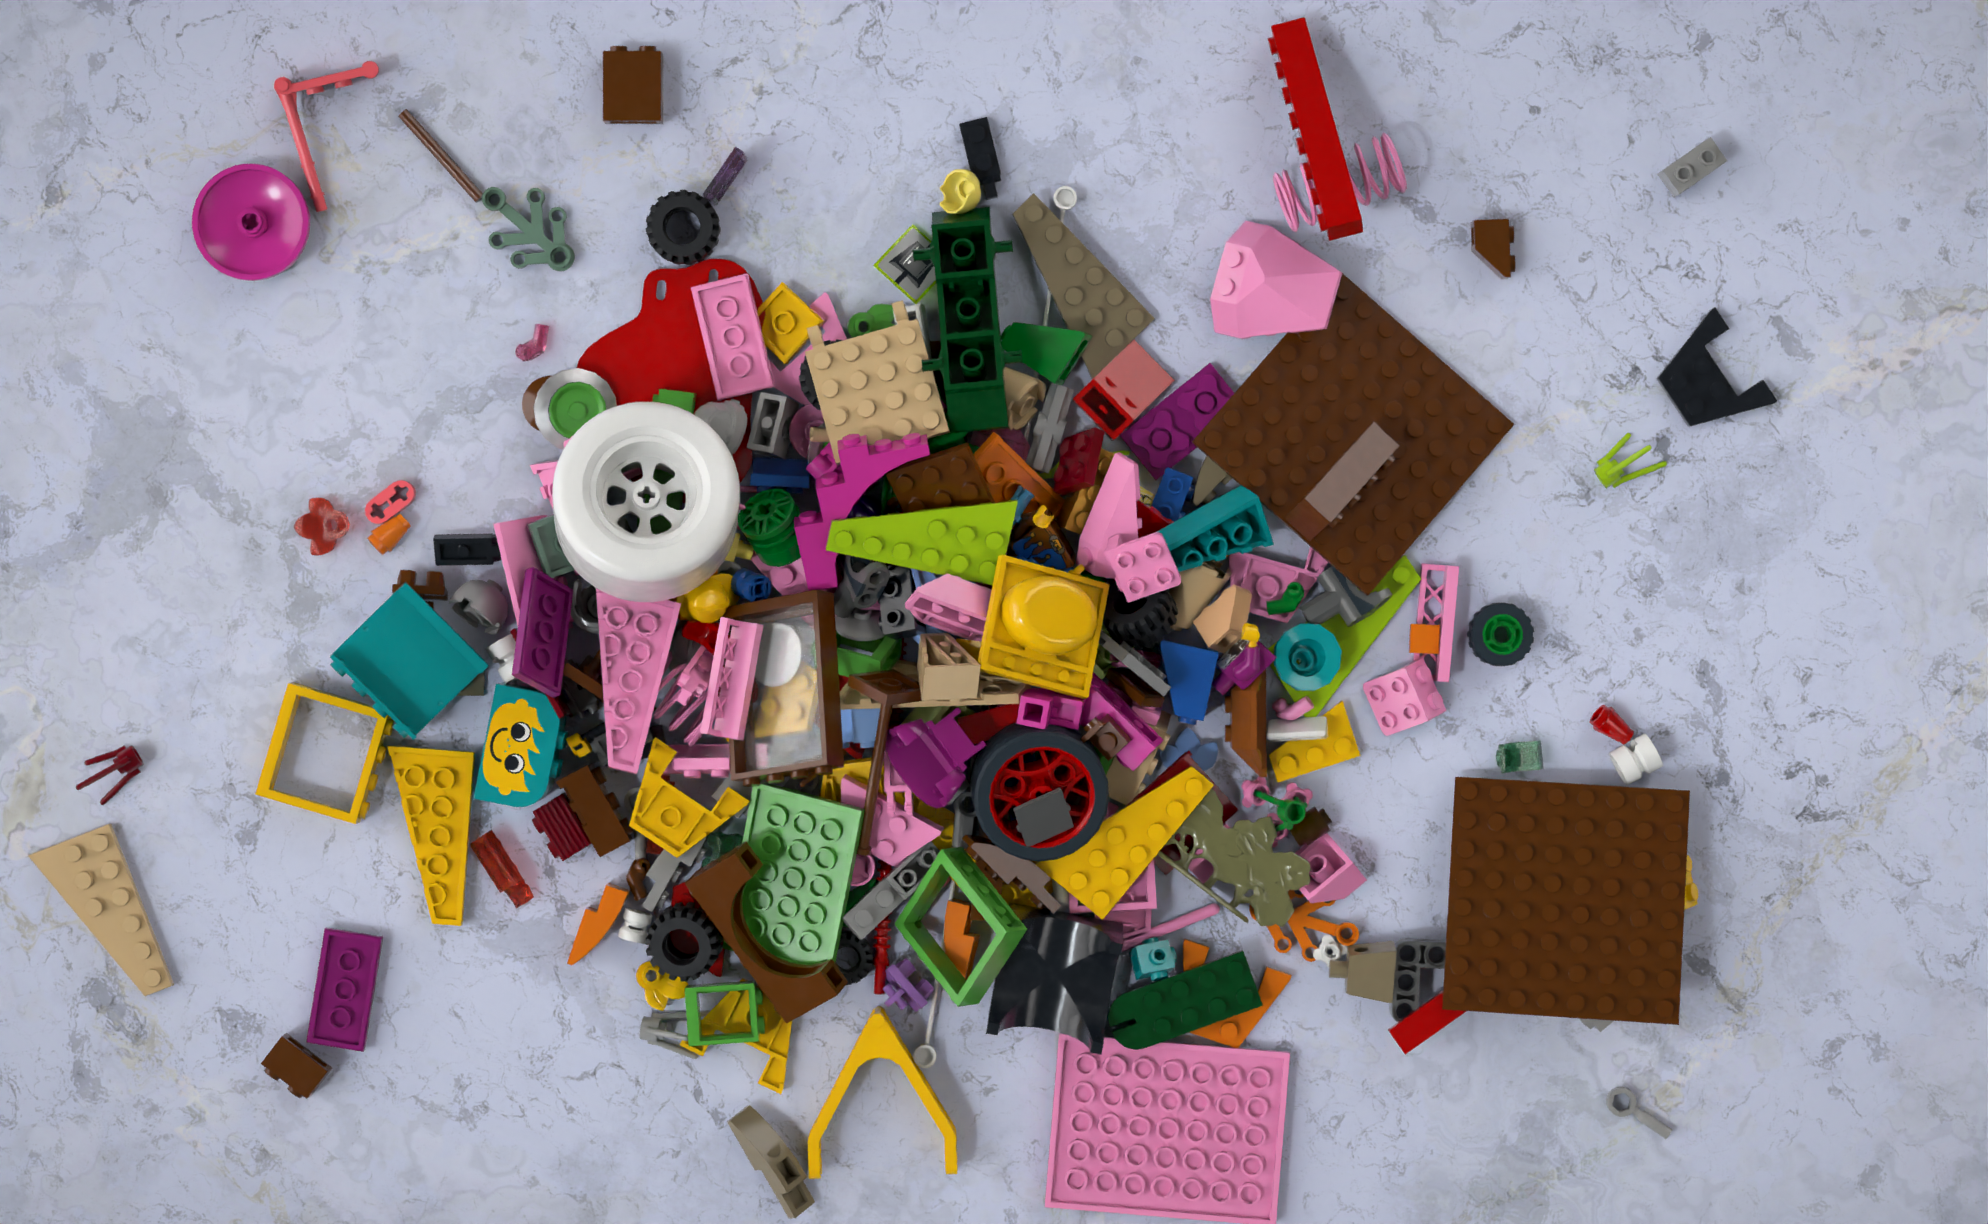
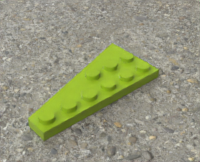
M1018 500L831 520L825 550L940 575L950 574L961 577L964 580L993 585L998 556L1006 555Z
M1405 555L1396 562L1372 590V592L1377 591L1378 593L1385 588H1389L1393 595L1383 606L1372 615L1350 627L1346 625L1340 614L1321 624L1322 627L1334 634L1342 650L1340 669L1329 684L1315 691H1297L1281 680L1274 661L1269 665L1294 703L1305 696L1310 698L1314 708L1303 715L1305 718L1316 717L1421 580ZM1275 642L1273 645H1271L1270 647H1268V649H1269L1273 654H1274V646H1275V644H1276L1277 642Z

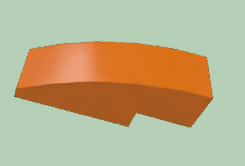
M608 883L605 886L598 909L589 906L585 909L567 964L574 965L604 938L621 913L631 890Z
M953 898L948 900L945 914V954L967 980L972 973L980 935L969 932L972 920H970L971 903Z

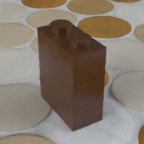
M610 46V51H603V122L605 124H663V53L656 51L655 46H640L639 51H627L626 46Z

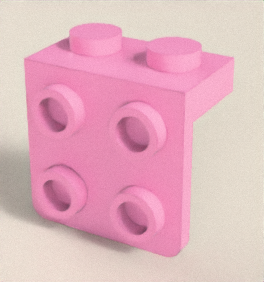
M1155 532L1123 543L1120 534L1108 538L1104 555L1108 565L1113 567L1117 586L1124 593L1127 602L1170 589L1181 583L1180 573L1162 533Z
M1424 658L1413 661L1399 670L1369 680L1363 684V690L1382 733L1386 736L1425 723L1446 711L1443 698L1435 686L1431 671L1427 667Z

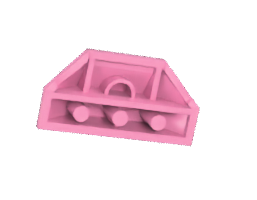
M946 574L919 586L905 602V608L910 610L912 615L921 623L968 640L982 641L991 589L966 581L961 577Z

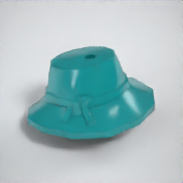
M1300 623L1285 631L1275 644L1274 655L1277 658L1274 660V665L1281 680L1295 690L1315 691L1329 684L1340 669L1342 650L1334 634L1320 624Z

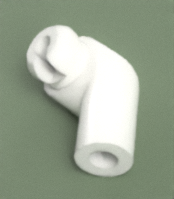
M1052 879V896L1061 905L1057 911L1063 912L1069 909L1068 891Z

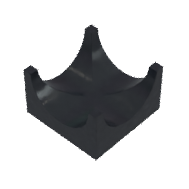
M1009 902L1010 908L1025 925L1027 931L994 980L986 1034L998 1036L1000 1031L1012 1027L1048 1029L1076 1038L1089 1048L1090 1053L1102 1055L1112 985L1118 958L1121 955L1123 946V923L1056 911L1053 914L1048 909L1041 911L1038 907Z

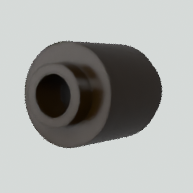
M1314 806L1306 812L1304 819L1298 824H1293V828L1289 831L1301 847L1304 844H1311L1331 831L1328 825L1332 821L1323 808L1318 811Z

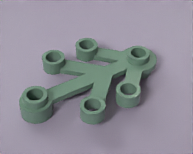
M490 187L484 191L482 195L484 206L491 211H500L524 232L512 234L493 232L489 236V244L492 248L501 250L505 246L537 244L545 251L531 254L515 251L510 258L511 264L514 267L522 269L527 265L548 264L555 271H565L573 265L575 254L573 249L565 243L564 223L567 219V214L562 208L554 207L548 215L549 220L553 223V242L544 235L542 204L545 201V194L542 190L532 188L527 193V200L530 203L531 223L506 202V195L501 189ZM539 192L541 194L540 201L532 202V193ZM492 195L500 196V202L497 205L490 203ZM561 211L563 218L560 221H554L552 217L554 212ZM497 235L503 238V243L499 246L493 244V238ZM558 252L565 253L566 258L563 262L556 261L555 256ZM519 254L525 257L522 265H517L514 261L515 257Z

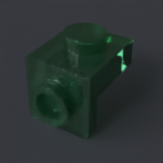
M1541 740L1499 744V750L1496 752V762L1501 769V773L1544 769Z

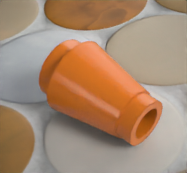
M399 513L396 517L371 531L372 534L367 539L380 554L384 555L387 551L391 552L411 525Z

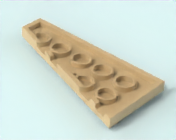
M112 824L28 855L144 996L174 985Z

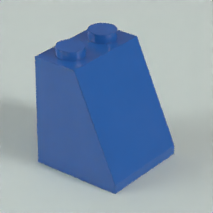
M1162 640L1158 648L1163 671L1167 676L1165 681L1171 687L1168 695L1172 713L1178 716L1177 721L1196 725L1197 720L1204 721L1219 653Z

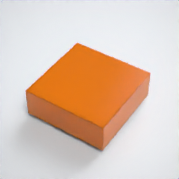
M1410 624L1409 653L1439 654L1440 625Z

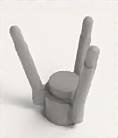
M710 1010L700 1011L701 1017L706 1016ZM653 1012L651 1017H643L640 1027V1039L648 1040V1044L658 1045L692 1059L698 1058L696 1053L663 1041L665 1037L688 1041L687 1035L666 1031L667 1023L662 1022V1020L687 1018L686 1012L664 1014Z

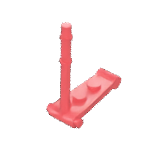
M367 61L360 68L292 83L286 77L277 78L274 82V89L286 112L302 164L300 166L303 168L311 193L310 198L313 200L316 212L327 210V206L323 196L325 194L322 192L314 167L315 162L312 160L297 112V92L306 90L307 95L324 92V85L334 83L335 88L353 85L351 79L364 76L373 79L379 73V67L375 62Z

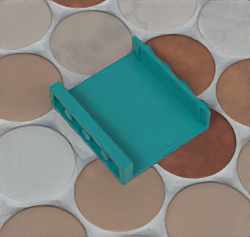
M407 582L398 588L330 655V658L333 660L330 664L332 668L342 677L347 674L354 681L351 686L363 698L368 694L375 701L372 707L383 718L389 715L396 722L393 728L404 739L409 735L413 740L452 699L489 666Z

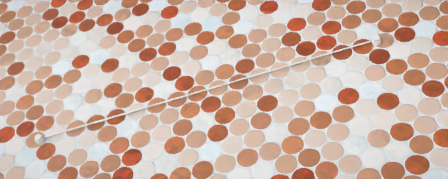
M1062 186L1054 193V203L1057 208L1061 209L1060 221L1062 223L1064 222L1065 210L1073 208L1077 201L1076 192L1068 186ZM1049 290L1047 293L1042 326H1047L1051 302V294ZM1035 371L1034 377L1038 379L1039 373ZM1031 420L1026 424L1021 452V458L1024 461ZM1011 530L1010 539H1009V543H1008V548H1007L1006 554H1008V553L1010 552V546H1011L1010 544H1011V538H1012V530ZM980 705L979 712H983L984 705ZM975 753V754L972 756V758H971V764H970V770H969V776H968V783H969V784H970V779H971L973 764H974V762H975V760H976V754H977V753ZM970 785L967 787L966 792L971 791ZM968 796L965 797L963 811L966 813L969 803ZM951 880L948 900L953 899L955 882ZM944 929L941 942V948L943 951L945 950ZM936 979L925 1044L919 1045L913 1054L914 1062L921 1068L931 1067L937 1057L935 1048L929 1045L939 982Z

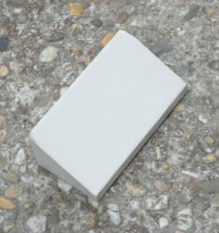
M1324 716L1297 718L1296 720L1272 719L1269 721L1267 738L1271 742L1327 739L1328 737L1327 718Z

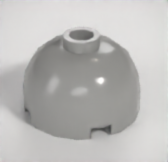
M470 580L461 585L449 600V604L455 603L452 609L463 620L475 628L478 627V624L487 627L484 632L495 635L498 633L508 616L507 600L501 593L503 588L493 580H488L487 582Z

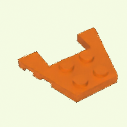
M1184 938L1183 971L1204 964L1209 947ZM1266 966L1258 989L1263 1006L1189 1033L1233 1048H1239L1290 981L1292 975Z

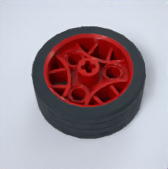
M1014 723L993 735L987 741L986 746L980 750L973 764L970 779L972 802L981 828L989 839L1004 852L1024 860H1056L1070 855L1083 847L1099 830L1108 808V779L1096 750L1088 740L1085 743L1080 740L1083 735L1076 729L1049 724L1046 729H1039ZM1044 750H1048V751H1052V752H1051L1049 755L1046 756ZM1031 751H1040L1042 759L1030 763L1023 762V754ZM1017 758L1018 763L1011 762ZM1060 765L1068 767V770L1063 775H1056L1054 773L1055 768ZM1015 777L1019 779L1018 783L1013 787L1004 785L1008 778ZM1083 777L1085 779V786L1077 783ZM1059 787L1065 799L1069 791L1082 795L1078 805L1069 804L1073 828L1028 848L1024 843L1021 832L1016 828L1018 825L1017 819L1010 822L1003 817L1013 804L1019 806ZM994 799L1003 800L997 808L994 806Z

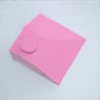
M1328 833L1309 845L1305 844L1295 852V854L1310 863V883L1299 889L1310 903L1345 899L1367 881Z

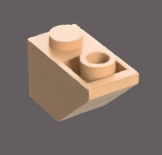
M1233 584L1225 589L1214 603L1205 607L1201 614L1193 621L1208 648L1225 653L1241 639L1242 627L1244 623H1247L1252 598L1250 590Z

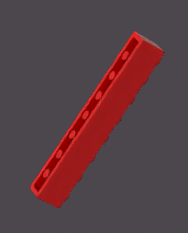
M1303 17L1272 25V37L1267 38L1271 55L1277 54L1279 62L1274 63L1278 80L1284 79L1286 87L1281 88L1285 105L1291 104L1293 110L1288 115L1292 130L1298 129L1300 137L1295 138L1299 155L1305 154L1307 162L1302 163L1306 180L1312 179L1314 188L1309 189L1313 206L1319 205L1321 214H1317L1320 231L1327 232L1329 241L1362 233V217L1306 19Z

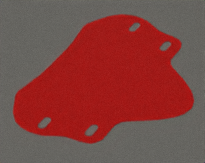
M707 259L687 268L653 270L644 280L642 307L638 316L607 333L589 346L580 357L577 368L595 372L604 379L616 397L617 406L633 402H652L653 395H659V389L695 393L694 413L700 406L708 402L724 403L725 400L730 401L731 399L740 401V405L744 407V411L747 414V426L741 444L736 452L732 454L737 468L739 483H741L752 464V450L747 448L751 432L753 393L718 401L691 287L708 283L709 272L713 269L718 272V280L748 273L742 266L725 259ZM749 275L755 305L758 311V308L762 305L763 301L754 283V280ZM660 280L666 282V292L663 300L656 298L657 283ZM765 310L758 316L761 330L766 316ZM640 474L636 477L631 478V481H638L643 477V475ZM685 493L683 494V503H684V504L686 503V495H685Z

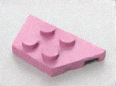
M845 774L841 780V803L864 809L867 785ZM878 792L869 844L872 847L871 854L894 866L938 837L944 828L916 812L913 815H906L904 806L896 802L895 816H888L887 796Z

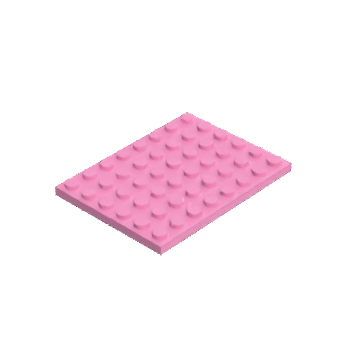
M1059 1033L1045 1207L1241 1224H1276L1290 1052L1165 1041L1144 1049L1134 1050L1122 1046L1114 1037L1104 1036L1101 1055L1090 1053L1089 1048L1078 1039Z

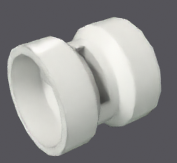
M625 908L623 914L625 922L619 929L618 937L645 944L646 937L648 936L646 928L651 924L653 915Z

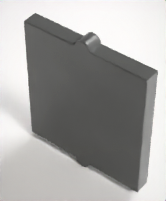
M1060 787L1013 808L1018 822L1016 828L1021 832L1027 848L1074 827L1069 813L1071 807L1066 803Z

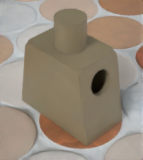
M1394 941L1348 946L1346 961H1329V978H1345V989L1349 995L1392 1003L1397 952Z

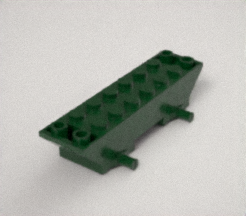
M990 207L974 208L964 214H951L946 211L932 212V241L930 248L913 249L914 262L931 260L935 267L941 351L938 359L921 360L922 371L940 370L944 378L950 433L1009 428L1004 379L1005 364L1023 363L1022 350L1004 352L1001 344L994 260L996 253L1013 252L1012 240L994 241Z

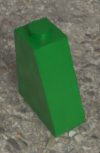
M1013 322L1012 325H1008L1002 332L1001 344L1006 352L1022 350L1024 364L1054 384L1063 385L1093 336L1082 331Z

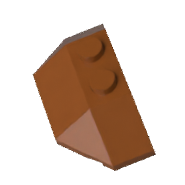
M1265 669L1244 690L1235 684L1230 689V696H1225L1224 699L1225 713H1230V725H1225V742H1230V748L1259 777H1267Z

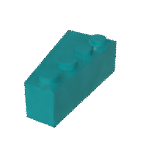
M1242 485L1157 531L1163 534L1179 572L1202 566V563L1206 561L1226 559L1227 555L1237 552L1241 554L1251 552L1252 548L1258 546L1268 547L1274 545L1259 496Z

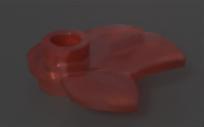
M311 498L309 499L310 513L299 517L294 524V529L300 536L311 539V555H324L334 549L337 539L347 534L350 522L346 514L340 510H334L332 504L327 499ZM333 519L337 522V527L335 530L332 529L331 521Z

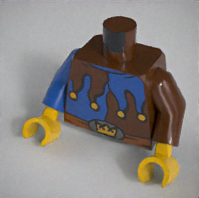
M1042 505L1036 511L1022 514L1020 523H1017L1012 530L1013 535L1010 545L1013 551L1006 555L1010 557L1025 556L1028 560L1032 557L1042 566L1081 576L1080 574L1085 570V567L1081 564L1076 568L1072 567L1075 565L1076 553L1049 509L1046 510L1047 507Z

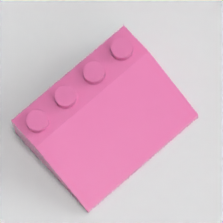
M547 515L493 524L517 626L519 623L525 570L534 567L543 572L527 524L545 518ZM560 575L553 578L568 587L565 576L561 577ZM570 614L569 629H570V628H574V627H573V623H572V622H574V620H573L571 614Z

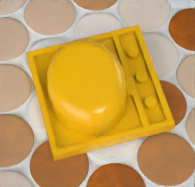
M1002 554L998 556L978 657V663L981 665L980 671L1074 697L1088 698L1110 584Z

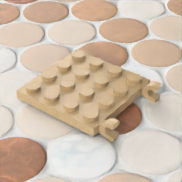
M903 300L891 303L898 324L826 346L818 325L807 328L813 349L805 351V355L837 465L841 464L837 441L842 440L844 436L849 434L867 435L868 445L870 446L881 439L895 441L903 439L905 435L912 433L927 434L928 439L950 433L933 371H922L921 360H927L929 356L918 319L909 321Z

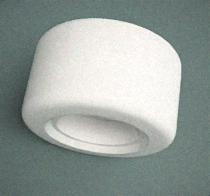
M633 402L605 410L586 422L572 436L557 462L552 491L557 538L563 553L576 572L595 588L606 594L635 602L664 601L686 594L700 586L716 572L733 544L740 504L739 476L733 457L716 431L698 416L677 406L659 402ZM642 468L643 477L635 482H630L622 474L632 469ZM655 468L674 476L665 484H660L653 479ZM616 487L626 492L625 503L615 506L608 505V489ZM679 491L684 492L686 495L685 508L683 510H676L667 506V495ZM644 494L650 495L649 503H643ZM628 513H632L640 519L637 531L634 533H630L618 525L619 519ZM658 515H662L671 523V528L655 535L651 531L650 520Z

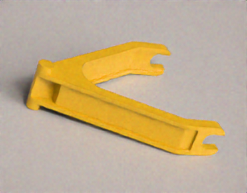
M877 1006L873 1008L810 1130L808 1137L809 1179H821V1137L860 1065L867 1060L875 1058L890 1059L901 1066L944 1136L946 1174H957V1136L955 1125L919 1066L914 1062L913 1056L886 1014L885 1009Z

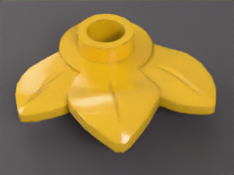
M650 961L644 962L636 971V980L644 988L645 1000L651 1007L663 1011L667 1005L668 998H685L684 988L688 985V982H681L678 976L675 981L669 979L670 974L665 972L664 975H661L658 972L660 970L658 965L653 967ZM649 970H653L656 973V978L653 981H648L646 978V973Z

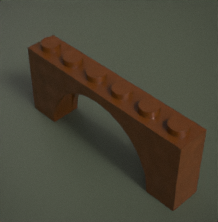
M746 841L697 870L685 882V885L692 897L698 901L706 912L708 919L714 923L722 934L724 941L738 956L742 966L749 971L757 982L759 989L765 993L773 1004L775 1011L781 1015L787 1024L837 996L848 981L832 959L813 965L790 963L768 952L754 938L744 918L742 899L746 883L763 866V863Z

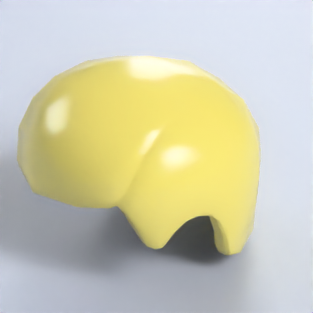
M955 169L950 172L940 187L944 200L939 204L947 213L964 214L973 210L981 197L980 183L976 175L966 169Z

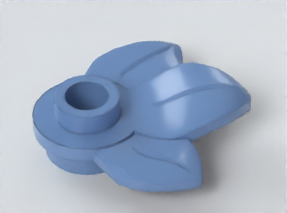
M1185 728L1178 735L1175 746L1166 745L1163 751L1160 750V758L1166 768L1189 750L1193 754L1190 757L1203 771H1206L1214 766L1218 755L1216 742L1201 745L1197 735L1190 728Z

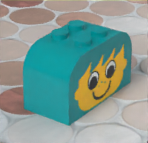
M504 682L496 684L473 799L512 807H526L542 800L551 791L555 778L560 777L562 772L563 760L559 759L560 750L567 746L566 738H568L569 732L564 731L566 716L558 718L545 693L538 689L509 683L505 684Z

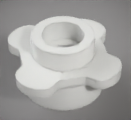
M1324 935L1318 948L1313 951V957L1316 960L1325 962L1329 968V961H1339L1341 956L1347 953V946L1334 941L1331 935ZM1332 949L1333 953L1329 955L1327 951Z

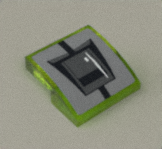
M912 224L873 266L914 304H918L936 285L935 267L931 260L915 262L913 260V249L930 248L931 240Z

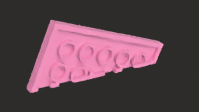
M596 588L608 767L637 775L681 603L670 600L657 602L628 601L606 594Z

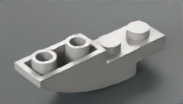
M720 826L678 858L666 850L661 852L646 876L656 882L642 907L651 912L655 910L656 906L662 908L669 896V893L665 891L670 881L676 883L683 871V868L679 866L682 862L689 867L693 865L694 861L700 863L708 849L703 846L708 836L715 837Z
M930 841L903 859L843 916L844 923L862 940L903 900L916 891L940 850Z

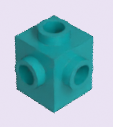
M1158 937L1143 940L1142 945L1135 946L1129 952L1136 980L1151 977V981H1158L1167 978L1168 973L1175 968L1177 963L1176 951L1174 947H1170L1168 939L1159 941Z

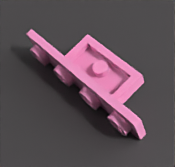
M695 744L693 747L688 745H668L676 750L677 754L663 774H684L685 778H701V774H711V777L728 778L729 774H731L729 744ZM756 744L757 769L768 767L769 745Z

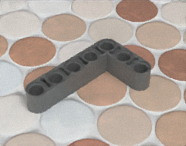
M1405 938L1395 943L1397 952L1393 1001L1389 1003V1011L1396 1022L1403 1019L1396 1014V1009L1400 1004H1409L1411 1006L1410 1013L1418 1009L1420 968L1445 969L1446 940ZM1405 945H1410L1414 948V954L1409 960H1402L1399 956L1400 949ZM1441 947L1443 950L1442 958L1435 962L1430 961L1428 957L1430 949ZM1403 974L1412 976V984L1407 989H1401L1398 986V979Z

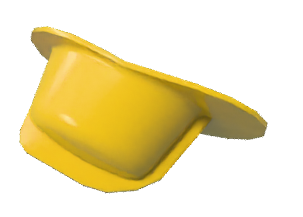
M730 574L713 575L697 588L678 596L676 602L681 603L679 613L689 621L697 620L702 623H712L719 620L726 612V608L736 605L740 597L734 594L731 589L733 576Z

